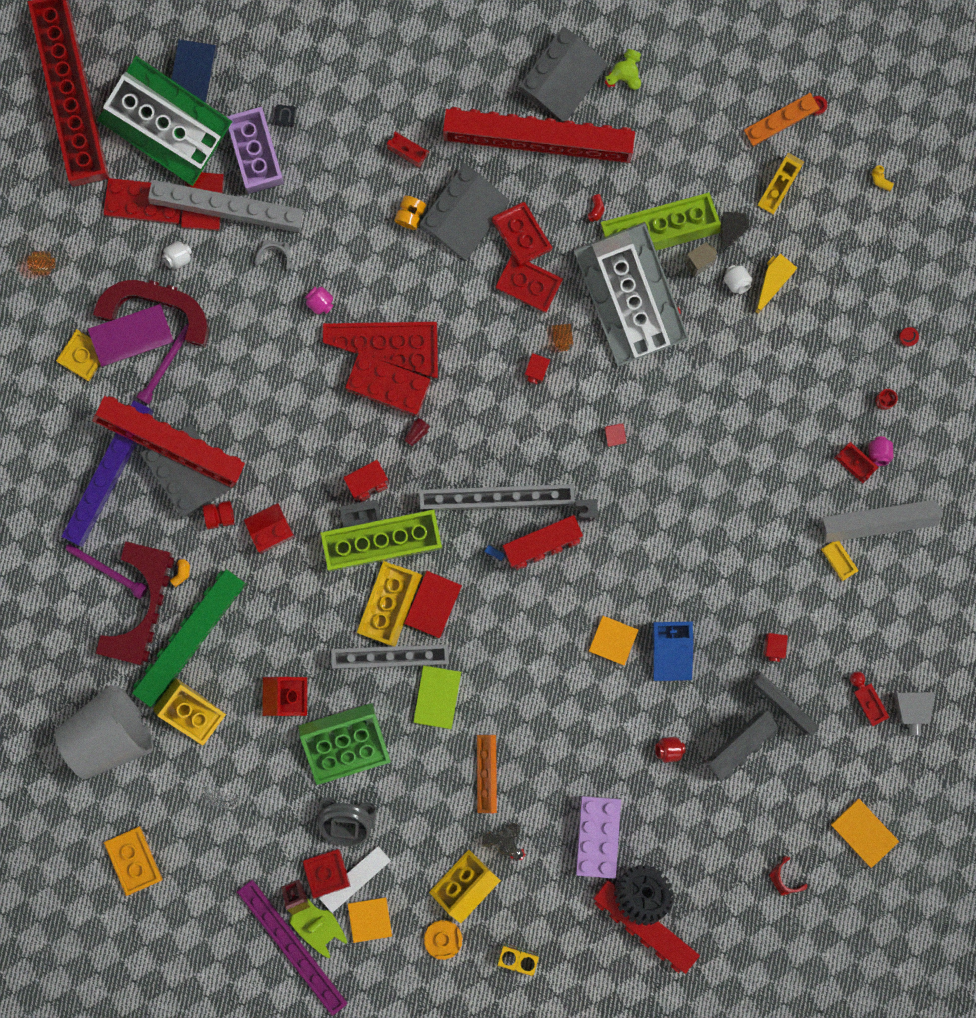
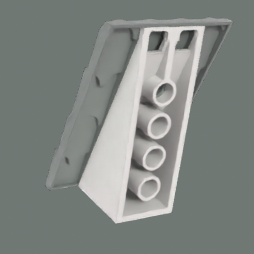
M645 222L574 249L617 366L624 365L689 339Z

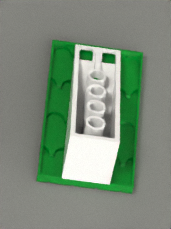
M137 55L120 78L97 121L192 186L233 122ZM145 107H150L151 113H147Z

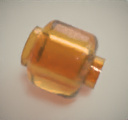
M49 251L31 252V255L27 256L28 271H31L33 275H50L51 270L55 269V257H51Z

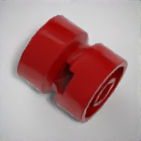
M231 501L220 502L218 506L215 504L203 505L204 519L208 530L219 528L220 524L223 526L235 525Z

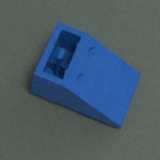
M693 621L653 622L654 681L692 680Z

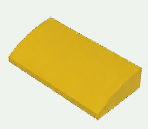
M383 561L357 633L396 647L422 575Z

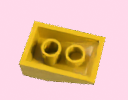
M177 678L174 679L153 708L158 717L201 745L206 743L226 716L223 711Z

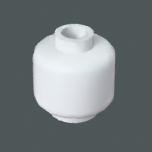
M176 241L164 249L162 258L169 268L179 269L190 262L192 251L186 243L183 244L180 241Z
M732 265L726 270L724 281L733 293L742 294L750 289L752 277L744 266Z

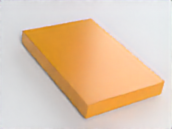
M859 798L830 824L870 868L877 864L899 843L897 838Z
M141 826L103 842L126 896L163 880Z

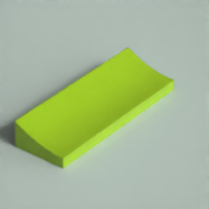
M710 192L601 222L604 238L645 222L656 251L719 234L721 229V223Z

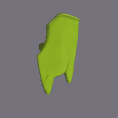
M307 899L310 908L294 915L291 914L289 922L308 944L323 956L330 958L326 944L334 937L345 944L347 939L332 912L317 908Z

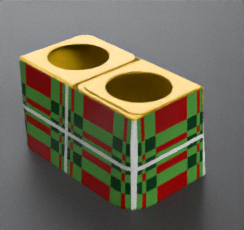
M504 943L500 947L496 964L500 967L534 976L539 955L534 951ZM507 951L513 952L516 956L515 963L512 965H505L502 961V955ZM525 957H530L534 960L535 966L531 971H525L521 967V961Z

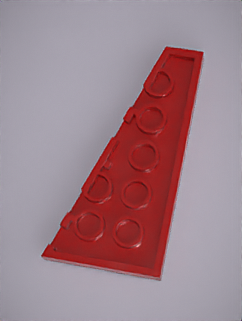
M437 322L323 323V343L355 354L360 352L394 366L438 379Z

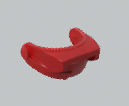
M789 856L783 857L782 861L768 874L781 896L804 891L808 886L805 883L798 888H788L781 881L780 871L783 864L791 859Z

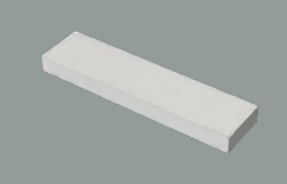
M377 846L347 873L351 887L322 896L319 899L333 913L391 861L390 858Z

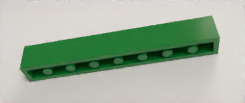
M228 569L221 571L217 575L215 585L207 588L203 594L205 598L202 602L198 601L192 608L193 614L190 618L186 617L180 624L182 628L178 633L175 632L170 637L168 647L160 650L156 656L158 660L155 664L151 663L145 670L146 676L143 680L139 679L133 686L135 690L132 694L149 707L156 705L247 585V583Z

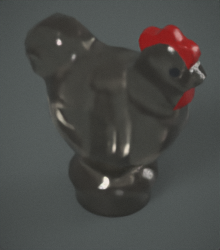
M517 823L509 824L507 828L498 831L497 834H493L491 830L483 832L482 847L489 849L494 846L500 855L510 856L515 861L523 860L526 856L524 849L516 847V837L520 833V826Z

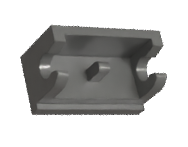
M597 499L575 501L574 509H582V513L577 517L578 520H592L593 522L598 520Z
M378 500L339 507L344 528L382 520Z

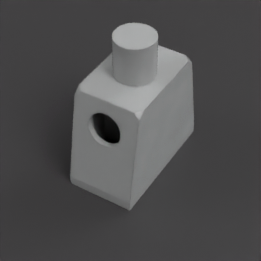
M934 692L894 693L899 723L909 724V735H921V724H930Z

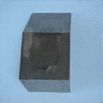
M723 212L721 216L720 253H725L743 237L746 230H749V219H746V213Z

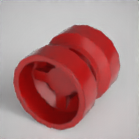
M882 390L875 398L876 406L881 410H888L897 403L898 396L894 390Z

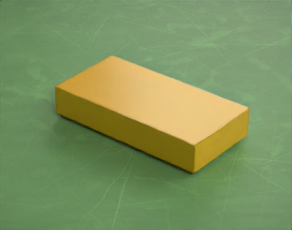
M840 541L831 542L821 549L841 581L859 571Z

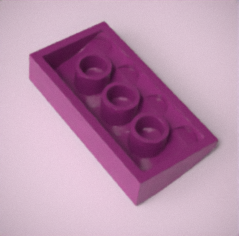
M161 304L88 329L101 367L174 343Z

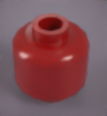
M676 736L661 738L655 746L657 758L661 759L664 763L680 761L686 751L685 744Z

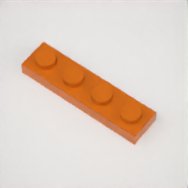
M808 93L744 129V133L752 147L819 111L820 108L812 94Z
M477 735V813H497L496 735Z

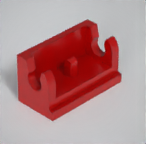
M395 131L392 140L389 139L387 142V149L420 168L429 151Z
M851 442L846 444L834 458L862 484L879 468Z

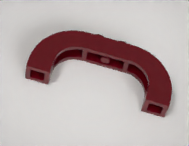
M125 280L105 290L96 303L93 313L94 317L108 322L115 320L121 305L131 299H142L179 309L187 315L189 321L185 341L189 344L206 348L209 337V324L205 312L191 296L177 291V287L171 285L162 287L159 286L160 283L148 280V283L139 280Z

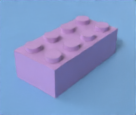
M262 107L227 116L233 121L229 127V132L248 194L284 184Z
M581 796L575 873L577 876L616 878L621 799Z

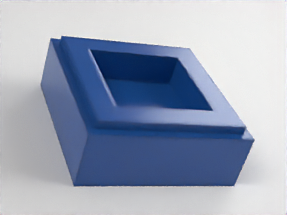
M490 545L485 550L486 554L501 562L505 556L503 552Z

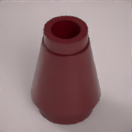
M418 417L417 420L413 421L404 440L411 446H414L429 432L431 426Z

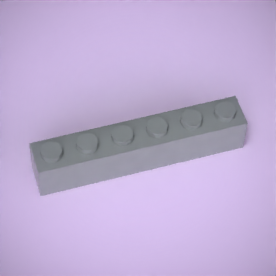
M448 644L331 649L332 669L449 664Z

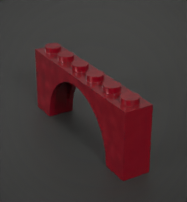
M125 541L120 560L135 566L145 577L150 589V606L143 621L133 630L117 636L100 635L96 654L138 665H144V662H148L150 651H148L149 643H153L155 632H153L154 624H158L160 617L158 609L159 606L163 605L165 595L162 593L164 587L168 586L170 576H167L169 568L172 569L175 558L172 557L173 553Z

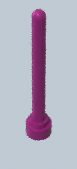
M189 324L184 326L146 389L143 388L137 394L136 398L147 405L151 403L153 399L152 392L185 341Z
M66 545V551L131 589L133 596L138 599H142L147 592L148 586L144 583H134L73 545Z

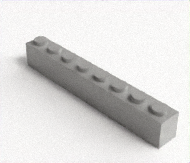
M156 180L151 182L148 197L150 204L300 233L303 209Z
M574 484L420 490L421 511L574 506L575 504Z

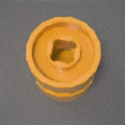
M405 195L400 204L402 209L397 211L394 221L405 228L417 230L420 223L419 216L423 215L426 204L417 198Z

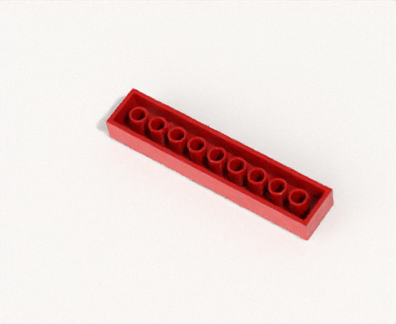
M69 0L28 1L68 181L72 187L108 179L110 177Z
M451 107L446 109L443 137L444 141L630 163L633 155L635 131H631V128L628 127L614 129L610 125L597 127L592 123H582L580 125L569 120L556 122L552 118L538 120L534 116L521 118L516 114H507L505 116L493 111L480 113L476 109L462 111L461 108Z

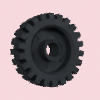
M637 865L627 870L618 879V883L615 885L616 890L614 891V896H617L615 902L616 904L620 903L618 906L619 911H625L622 915L624 917L629 915V921L633 922L636 920V924L640 925L643 923L646 926L661 920L672 908V903L674 902L672 897L674 892L669 890L672 885L671 883H666L668 878L666 876L662 878V872L660 870L655 872L656 868L653 866L649 868V865Z

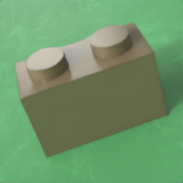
M705 242L687 254L684 263L693 277L714 265L717 259V251L712 245L709 246Z

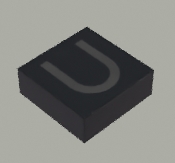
M277 104L275 124L294 127L296 107Z

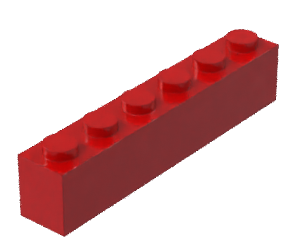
M607 879L593 896V899L596 900L594 904L602 911L607 909L611 913L609 917L616 923L620 921L626 925L624 929L632 936L635 933L640 936V942L648 949L652 946L657 950L655 954L663 961L668 959L672 963L670 967L677 973L682 971L686 974L700 955L659 921L646 926L643 923L640 925L636 924V920L633 922L629 921V915L624 917L622 914L625 911H619L618 906L620 903L616 904L615 902L617 896H614L615 885Z

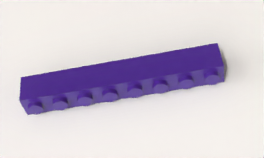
M133 400L131 406L136 411L142 414L153 415V410ZM117 433L115 434L61 537L81 547L84 546L137 445L136 442Z

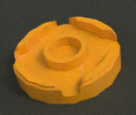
M449 920L433 922L424 934L426 950L436 959L446 960L454 957L462 946L463 937L461 930L455 923Z

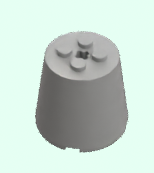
M110 685L55 731V739L61 756L71 770L85 780L153 751V739L148 725L143 726L139 718L142 715L140 710L128 694L117 685L114 687Z

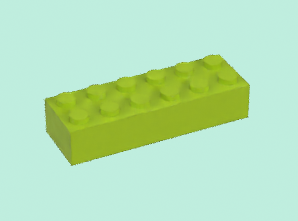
M435 510L321 532L329 572L442 549Z

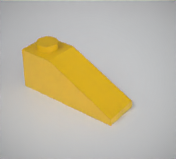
M788 153L759 201L758 206L774 215L804 161Z
M781 253L777 257L773 256L767 262L769 267L765 271L755 311L758 314L797 270V267Z

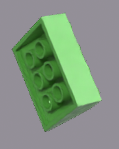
M373 703L298 726L300 739L316 785L391 762Z

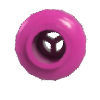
M322 286L318 288L313 287L305 296L307 299L306 305L317 315L323 312L327 314L333 307L331 304L333 296Z
M876 437L875 440L869 443V459L877 466H886L893 460V443L887 440L886 437Z

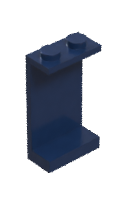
M178 40L171 79L204 102L207 101L214 58H217L218 55L216 45Z

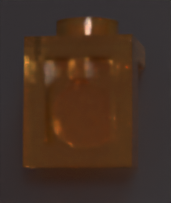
M571 324L552 325L554 349L559 351L570 350V347L574 345Z

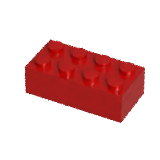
M359 352L345 389L347 392L418 418L430 387L431 379Z
M572 515L504 544L502 549L511 569L516 568L517 571L527 567V562L532 560L534 563L545 559V555L551 553L553 556L562 552V547L568 545L571 548L580 544L583 534L575 516Z

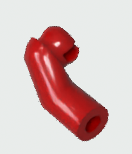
M600 194L591 197L594 208L587 215L591 222L600 220L605 212Z

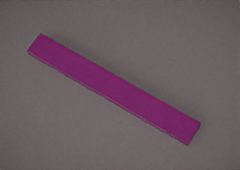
M252 879L237 891L239 896L329 1013L333 1016L345 1007L348 1002L255 881Z

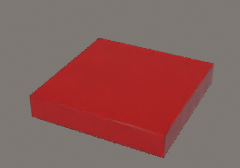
M340 849L302 861L313 899L351 887Z

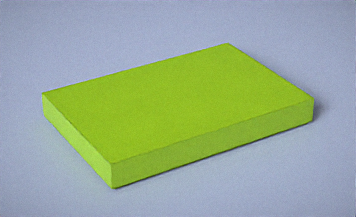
M423 665L413 723L452 729L461 672Z

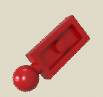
M859 671L853 672L850 676V682L853 686L858 687V690L853 693L871 727L890 718L872 683L865 686L864 674Z

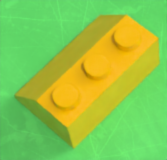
M468 850L429 893L450 916L461 924L501 880L475 854Z

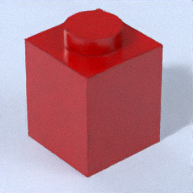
M532 353L524 374L527 382L535 385L538 383L542 384L550 359Z
M766 634L764 657H769L768 661L780 662V659L786 658L788 635Z

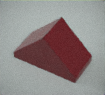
M299 879L281 887L285 907L292 915L310 908Z

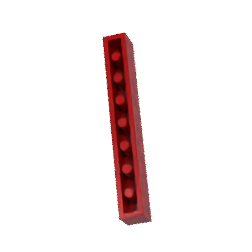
M104 395L92 419V422L230 488H233L237 483L245 465L240 458L225 454L222 449L211 447L201 439H194L185 431H178L166 422H159L149 414H142L136 411L133 406L124 405L111 396L107 397Z

